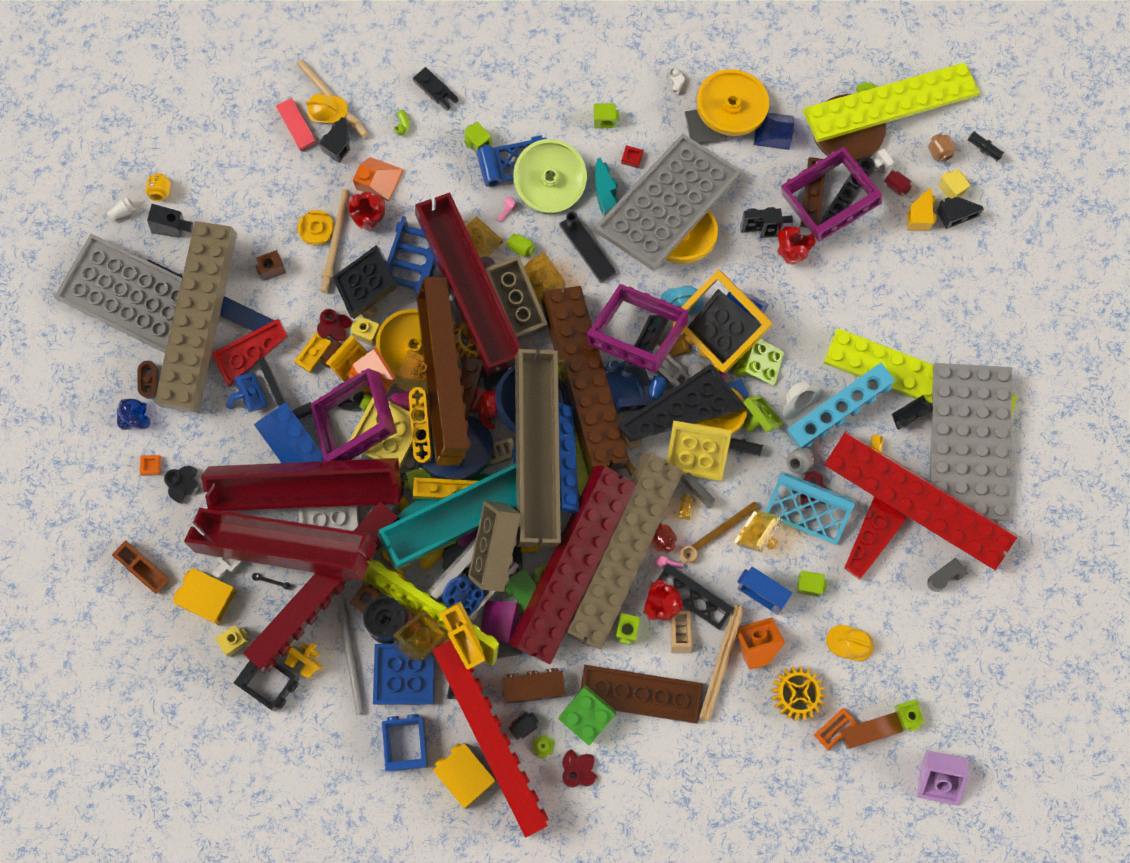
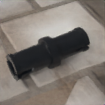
M976 131L967 140L978 147L981 153L985 152L996 162L1004 154V151L994 146L991 140H986Z
M731 438L729 449L739 451L741 454L745 452L758 456L761 455L763 444L748 442L744 438L742 440Z

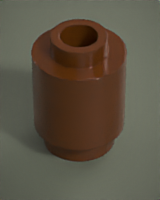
M335 340L333 343H330L320 356L322 359L321 363L329 369L331 367L326 362L341 347V342Z

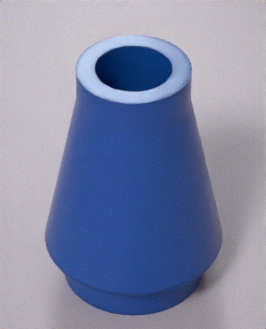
M653 376L652 380H650L649 396L653 397V401L663 396L668 386L667 379Z

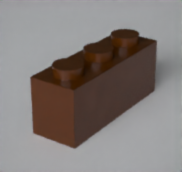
M558 668L547 669V673H539L538 670L528 671L527 675L519 676V673L507 674L506 678H503L506 704L566 697L563 671H559Z

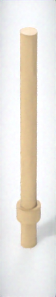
M303 60L298 61L297 65L324 95L335 96ZM347 110L345 118L349 126L355 129L363 138L366 137L368 132L361 126L359 119Z
M346 189L342 190L326 268L322 272L323 281L320 291L323 293H328L330 280L333 279L334 275L333 266L350 192Z

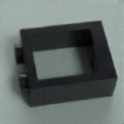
M249 661L234 681V684L274 712L281 710L287 701L285 698L298 687V680L300 678L277 663L274 668L289 677L290 680L275 701L271 703L247 686L258 671V668Z

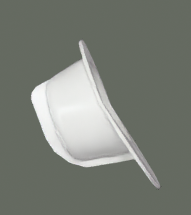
M806 381L792 386L786 396L787 404L782 412L783 417L791 419L800 414L804 409L817 401L821 395V389L818 386H811Z

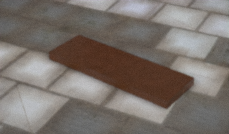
M584 664L581 689L585 685L588 686L615 711L698 724L703 683Z

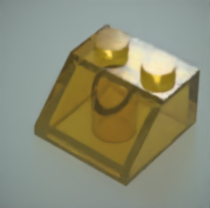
M545 252L533 258L524 266L540 305L542 304L541 299L545 291L562 289L563 291L565 289V280Z
M422 610L393 636L395 647L410 660L422 661L432 652V649L438 647L449 638V632Z

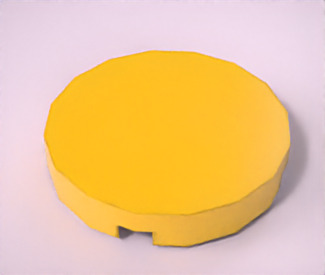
M311 210L302 216L298 222V233L301 239L308 245L321 246L327 243L333 236L334 222L329 214L324 211Z

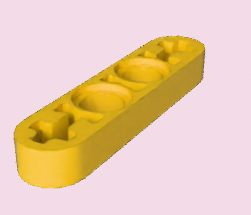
M415 387L409 393L413 455L416 461L428 463L433 457L428 394L424 389ZM417 392L423 395L420 398V404L424 405V407L418 406L414 408V405H418V400L414 398ZM423 410L425 418L422 421H417L415 418L416 412ZM419 430L426 431L427 435L424 440H418L417 432ZM418 443H427V446L423 445L424 451L428 452L424 459L419 456V453H422V447L417 446Z

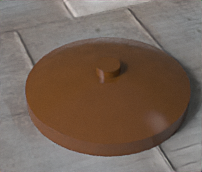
M851 94L838 95V96H835V97H832V98L828 99L827 101H830V100H833V99H837V98H840V97H844V96H847V95H851ZM886 123L821 142H816L815 137L814 140L818 148L826 156H830L833 151L836 152L844 147L857 163L863 157H872L879 150L885 138Z

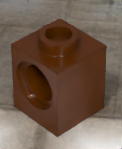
M277 250L256 257L258 263L255 265L259 276L263 275L265 281L286 273ZM268 264H273L271 268H266Z
M363 583L349 603L364 613L369 603L362 602L363 596L371 594L372 601L377 597H381L378 594L380 590L372 584L367 586Z

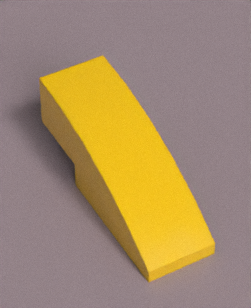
M461 602L443 610L440 616L449 631L448 636L466 669L468 670L485 661L486 659L478 637Z

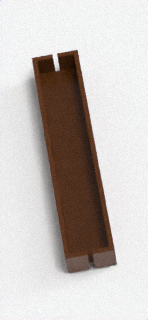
M424 277L416 300L436 466H459L463 458H465L466 452L470 449L471 441L470 438H467L468 421L465 420L464 415L466 413V404L462 400L464 388L463 385H460L461 368H458L457 335L453 331L455 319L451 316L453 304L449 300L451 289L447 285V278Z
M581 286L568 287L563 292L562 289L547 290L544 292L541 303L553 348L555 351H558V366L563 384L567 390L569 405L573 406L574 425L587 473L590 475L595 465L606 466L612 470L625 468L630 459L623 434L618 428L620 423L599 349L588 345L587 333L592 327L582 288Z

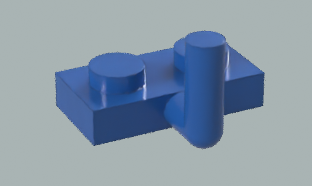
M254 372L236 376L235 383L239 392L230 395L226 407L232 409L236 400L243 399L249 413L267 408L268 402Z

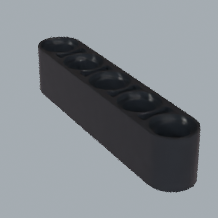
M863 157L857 164L870 178L875 163L873 159ZM852 174L849 175L823 215L820 224L838 214L834 212V209H838L841 212L851 206L863 189L860 184L852 182L856 181ZM843 195H848L850 199L844 198Z

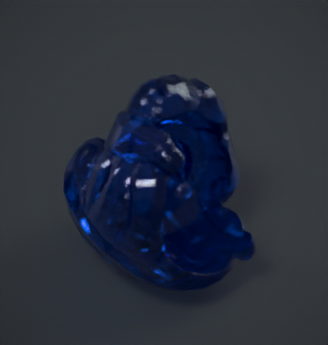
M121 399L116 410L118 427L122 430H130L131 428L147 429L151 424L150 418L145 416L147 404L137 399Z

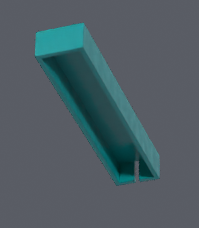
M516 463L380 529L377 536L385 551L389 549L387 555L394 569L397 570L478 530L484 501L506 503L516 510Z

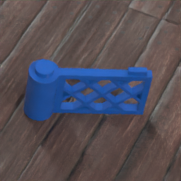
M542 135L531 137L529 141L494 148L489 145H482L476 151L485 186L495 187L502 182L513 180V174L505 176L504 169L506 166L514 169L515 165L510 163V160L513 156L519 157L520 154L516 153L519 148L525 149L530 144L547 138H542ZM506 151L511 155L506 161L500 157L499 152Z

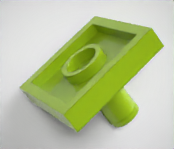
M762 395L748 397L743 402L753 414L743 424L748 432H752L760 424L766 432L780 429L785 425Z

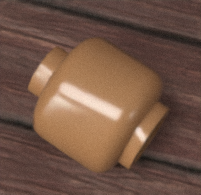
M939 133L931 138L932 141L929 143L928 149L934 160L945 162L954 156L953 153L956 147L949 135Z

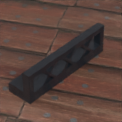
M667 563L657 580H662L666 575L673 580L674 588L687 589L690 598L682 599L683 606L720 630L734 608ZM702 599L705 601L706 610H697L693 600ZM718 610L724 614L719 624L711 619V611Z

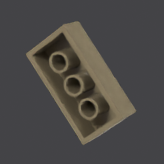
M519 255L485 268L517 340L547 329V321Z
M484 501L468 574L470 580L481 590L504 592L505 586L509 581L508 572L509 567L513 563L512 553L517 544L516 535L518 527L521 525V513L506 503Z

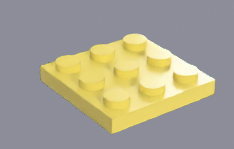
M373 397L350 440L380 423ZM388 401L397 433L363 453L373 459L398 458L399 468H401L413 445L410 412ZM415 415L417 421L423 420L422 418Z
M673 421L666 463H671L683 470L682 475L690 473L694 477L722 481L732 430Z

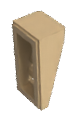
M511 437L493 443L495 459H491L487 467L513 459L512 450L514 444ZM505 446H508L510 453L506 454ZM499 448L501 449L503 455L500 457L497 452V449Z
M680 611L673 619H670L671 653H691L690 611ZM675 618H686V621H675ZM676 627H686V629H676ZM676 635H686L687 637H676Z

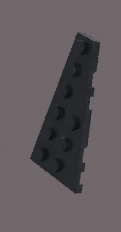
M710 364L621 422L618 428L628 441L632 442L672 431L673 421L697 424L744 411L747 407L714 366Z

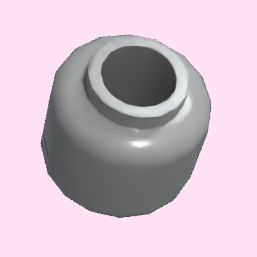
M801 447L788 454L786 463L791 472L800 475L814 467L815 456L810 449Z

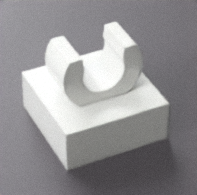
M884 148L878 151L874 159L875 167L873 171L876 173L882 169L886 174L891 171L894 165V161Z

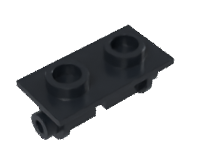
M924 395L892 413L891 415L897 430L903 427L906 428L910 423L917 420L918 417L931 413L933 406L930 402L927 403Z

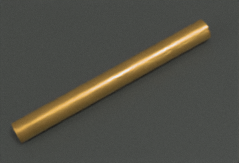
M755 501L691 546L698 551L759 508Z

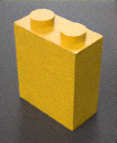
M191 568L184 575L183 585L175 592L173 603L212 623L220 625L238 590L197 569Z
M458 743L450 750L452 753L446 759L442 757L434 764L436 768L433 771L461 806L466 809L497 781L465 743L462 745Z

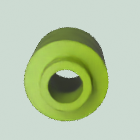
M513 233L507 242V247L511 251L524 258L531 257L536 248L533 241L520 234L516 235Z

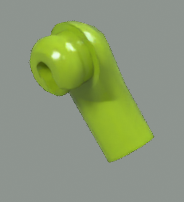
M399 110L397 116L400 123L397 124V127H394V131L398 135H404L411 123L405 110Z

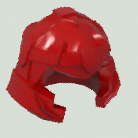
M363 192L349 197L347 208L352 220L360 229L371 231L385 215L384 199L372 192Z
M787 226L783 230L778 231L779 248L777 252L787 264L794 265L808 257L809 250L816 244L813 234H797L800 233V228Z
M495 390L484 392L479 398L476 407L481 424L485 428L493 430L496 426L491 422L498 414L495 405Z
M661 579L655 583L651 582L643 613L647 615L648 620L666 621L673 619L683 608L680 593L676 588L668 585Z

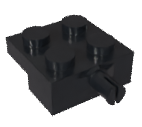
M768 207L764 210L751 208L743 212L740 231L741 233L759 231L760 238L778 237V231H780L782 224L793 223V216H782L781 208Z

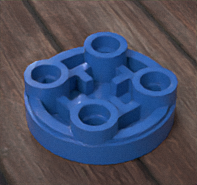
M459 576L447 583L443 590L442 600L447 608L461 602L469 617L479 607L484 593L468 576Z

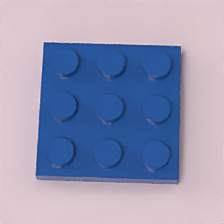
M375 644L373 705H434L435 655L432 649L435 648V644Z

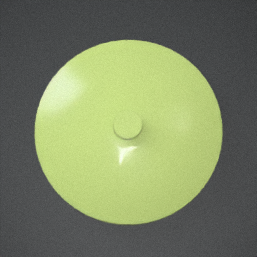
M544 139L530 144L519 155L514 167L513 181L518 196L528 207L541 213L553 214L569 209L579 200L586 186L587 172L582 157L571 145L556 139Z

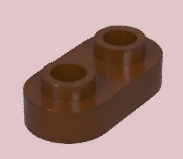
M147 360L138 366L137 390L142 397L150 399L155 397L157 393L158 367L152 361ZM149 369H152L150 374H146ZM152 387L150 392H146L147 388Z

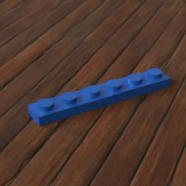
M558 402L560 511L576 514L579 512L573 406Z

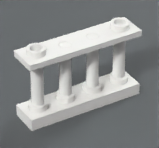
M476 537L428 590L430 595L436 600L438 597H442L443 590L449 581L461 576V572L465 567H470ZM514 561L509 567V578L516 573V568L519 566ZM483 591L484 596L479 607L469 616L471 622L476 618L479 609L496 591Z

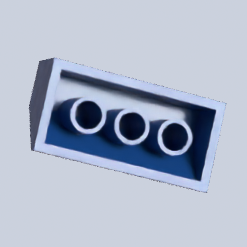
M286 402L254 424L281 463L324 461L323 453Z

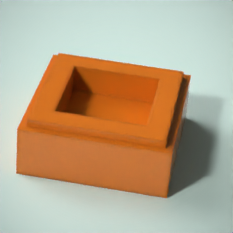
M140 456V475H161V456Z

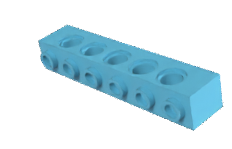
M880 363L790 426L786 433L797 448H809L815 444L814 439L819 436L822 439L828 435L831 427L834 425L839 427L845 423V417L850 414L853 417L862 410L860 408L865 403L870 405L876 401V396L879 393L886 394L893 388L891 385L895 380L885 366ZM868 382H874L877 385V389L871 390L868 387ZM859 393L862 400L855 401L852 398V394ZM837 404L845 405L846 411L839 412L836 407ZM828 415L831 422H822L821 416ZM805 427H814L815 433L808 434L805 431Z

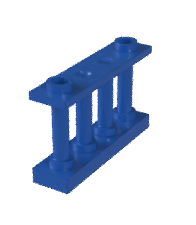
M402 216L401 221L397 222L396 236L387 263L391 272L394 266L420 273V280L416 282L394 277L397 285L414 289L417 296L423 278L433 277L437 262L429 247L425 249L402 242L405 233L425 238L422 229L408 226L406 217ZM399 250L423 255L427 259L425 264L417 265L398 260L397 256Z

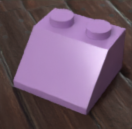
M926 750L921 764L917 797L958 806L969 777L967 758Z

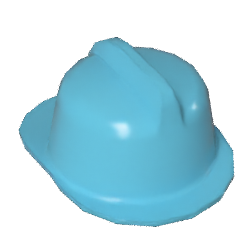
M691 286L672 288L665 291L660 299L672 305L682 307L698 289ZM703 296L688 310V315L695 314L702 309L704 305Z

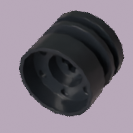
M388 596L377 597L370 601L364 610V625L372 639L378 643L393 644L401 640L406 634L408 618L404 608L396 599ZM386 619L389 620V625H388V626L385 625V621H384V620H386Z

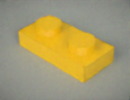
M316 332L295 359V364L311 374L320 362V356L332 342L327 338L322 339Z

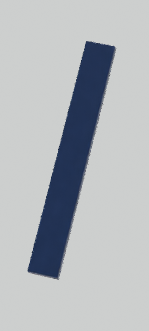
M147 259L148 262L153 263L182 278V275ZM225 296L223 298L220 316L244 328L255 331L275 321Z

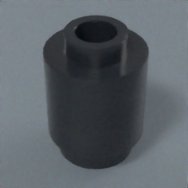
M526 711L512 721V725L508 728L518 741L520 738L524 739L536 730L539 720L533 712L529 714Z

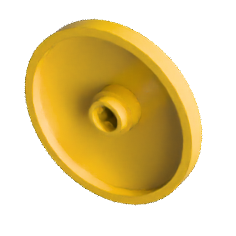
M727 69L715 72L703 81L698 90L696 106L700 118L709 128L723 135L741 136L753 132L764 122L769 109V96L763 84L753 75L741 70Z
M710 210L670 253L665 261L677 264L693 263L701 260L712 251L717 240L718 225Z
M418 309L398 311L389 316L380 326L376 337V348L396 378L408 382L426 381Z

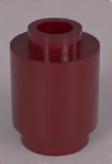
M892 170L884 180L887 184L886 186L900 196L903 194L907 195L913 187L910 185L912 181L899 171L895 172Z

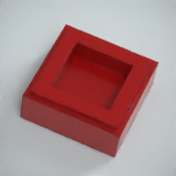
M626 145L621 164L639 168L644 150Z

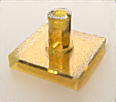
M477 216L466 226L482 262L503 243V240Z
M408 350L393 386L408 392L415 387H420L427 392L425 376L427 364L424 363L423 356ZM417 392V395H418V396L423 397L422 394H420L419 392Z
M755 510L734 542L740 547L762 552L765 546L769 549H774L778 544V540L773 537V534L782 522V519L777 515Z

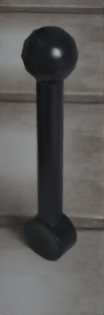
M258 573L252 574L254 581H265L282 586L285 590L291 587L289 582L282 583L261 577Z

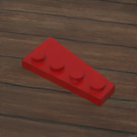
M280 319L212 352L228 387L235 383L236 376L244 375L258 363V359L265 357L288 337Z
M874 496L844 569L860 580L907 518Z

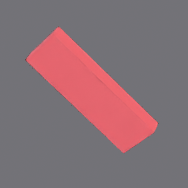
M292 98L276 105L300 151L316 144V140Z

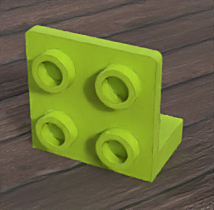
M760 339L734 365L732 374L737 377L750 375L770 386H774L784 352Z

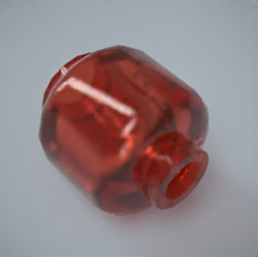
M660 523L651 544L657 552L665 551L669 553L676 547L675 543L678 538L668 524L663 525Z

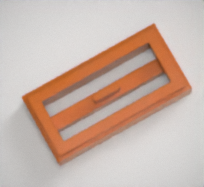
M842 708L813 736L828 751L842 738L841 733L838 734L829 744L826 740L848 720L851 723L847 727L856 725L857 722ZM844 714L845 718L822 738L820 735Z

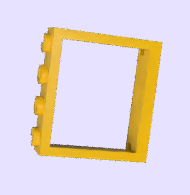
M718 269L681 308L688 311L719 281L762 325L724 364L687 326H685L682 332L686 335L685 339L692 346L696 345L700 349L698 352L703 358H709L713 362L712 365L719 373L721 371L727 373L775 324Z

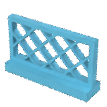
M781 471L764 516L837 545L849 515L854 508L855 500ZM780 485L787 487L791 495L781 499L778 494ZM804 494L807 496L809 503L799 506L795 496ZM793 498L796 508L786 511L782 502ZM819 501L824 502L828 510L817 514L813 504ZM780 503L784 512L779 515L769 513L771 507ZM811 505L815 515L804 519L800 509ZM841 509L846 511L843 519L835 521L832 511ZM798 510L802 520L794 523L790 521L788 514ZM830 513L833 522L822 526L819 516ZM817 518L820 528L815 530L809 529L806 521ZM835 525L837 529L835 539L827 536L824 529Z

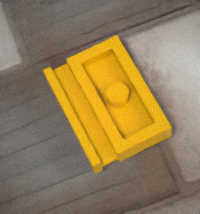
M350 336L330 357L326 364L331 367V370L341 381L346 382L349 379L348 373L352 365L368 352L357 342L355 337Z

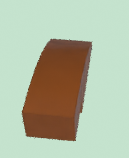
M127 540L112 554L129 572L155 594L170 580Z
M894 712L843 728L840 732L846 749H850L903 732L897 713Z

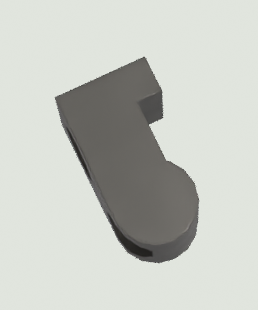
M955 557L928 578L927 585L932 591H940L947 586L948 581L953 577L960 580L968 572Z

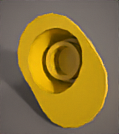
M315 94L309 101H306L307 114L314 122L335 123L347 114L346 102L337 96Z
M838 625L829 630L826 636V644L833 654L854 661L866 660L871 656L874 649L871 636L867 632L854 627Z

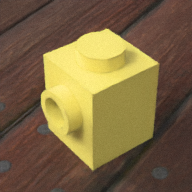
M958 169L943 174L942 180L938 185L947 198L950 197L951 199L963 196L971 186L966 176L960 173Z
M359 316L357 321L352 323L350 331L356 340L375 346L380 324Z
M234 625L215 638L224 654L229 657L250 644L247 639L250 636L245 628H240L237 625Z

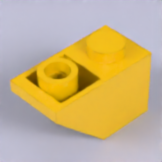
M932 189L925 191L910 206L907 211V230L930 231L932 225L936 223V213H933L935 196H932Z

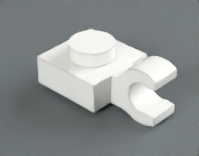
M219 557L217 561L221 564L212 572V575L221 581L228 570L233 574L244 561Z

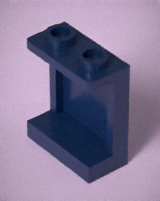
M614 360L608 362L604 370L616 413L641 410L654 402L652 396H646L644 387L639 385L635 373L625 372L624 365L626 361L618 362Z

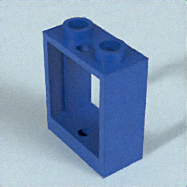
M751 566L749 571L745 569L737 581L740 584L737 588L739 591L776 615L780 613L793 593L753 566Z
M419 714L407 715V719H399V716L387 717V721H382L385 771L427 768L428 756L424 718L419 717ZM418 724L421 759L392 762L390 727Z

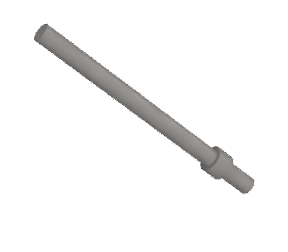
M344 596L336 597L339 610L337 616L338 621L341 622L356 715L364 714L348 621L350 615L346 609Z

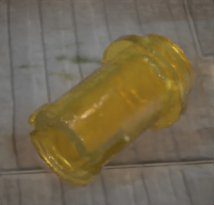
M683 494L680 498L681 506L678 518L690 520L692 505L695 503L694 496Z

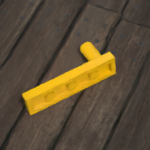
M414 477L412 499L441 500L478 481Z

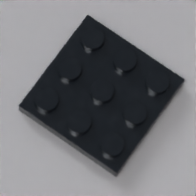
M377 245L333 276L349 316L353 319L398 288L388 263Z
M718 289L688 328L724 364L762 324Z

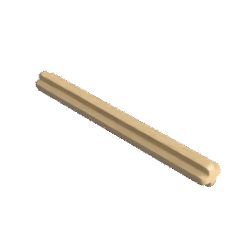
M734 605L733 607L734 609L730 616L699 718L705 721H709L744 612V607Z

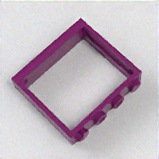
M844 147L836 152L833 151L825 159L818 160L812 167L802 170L796 177L788 179L786 183L781 185L783 197L818 242H821L882 204V193ZM843 163L868 195L817 226L792 194Z
M619 284L588 331V345L656 373L687 325L688 311L680 306L672 305L663 299L652 297L648 293L635 290L631 286ZM623 301L676 322L656 355L603 334V331Z
M370 368L362 370L358 375L333 388L332 391L310 404L324 461L352 460L397 433L381 373ZM370 386L380 423L337 448L328 411Z

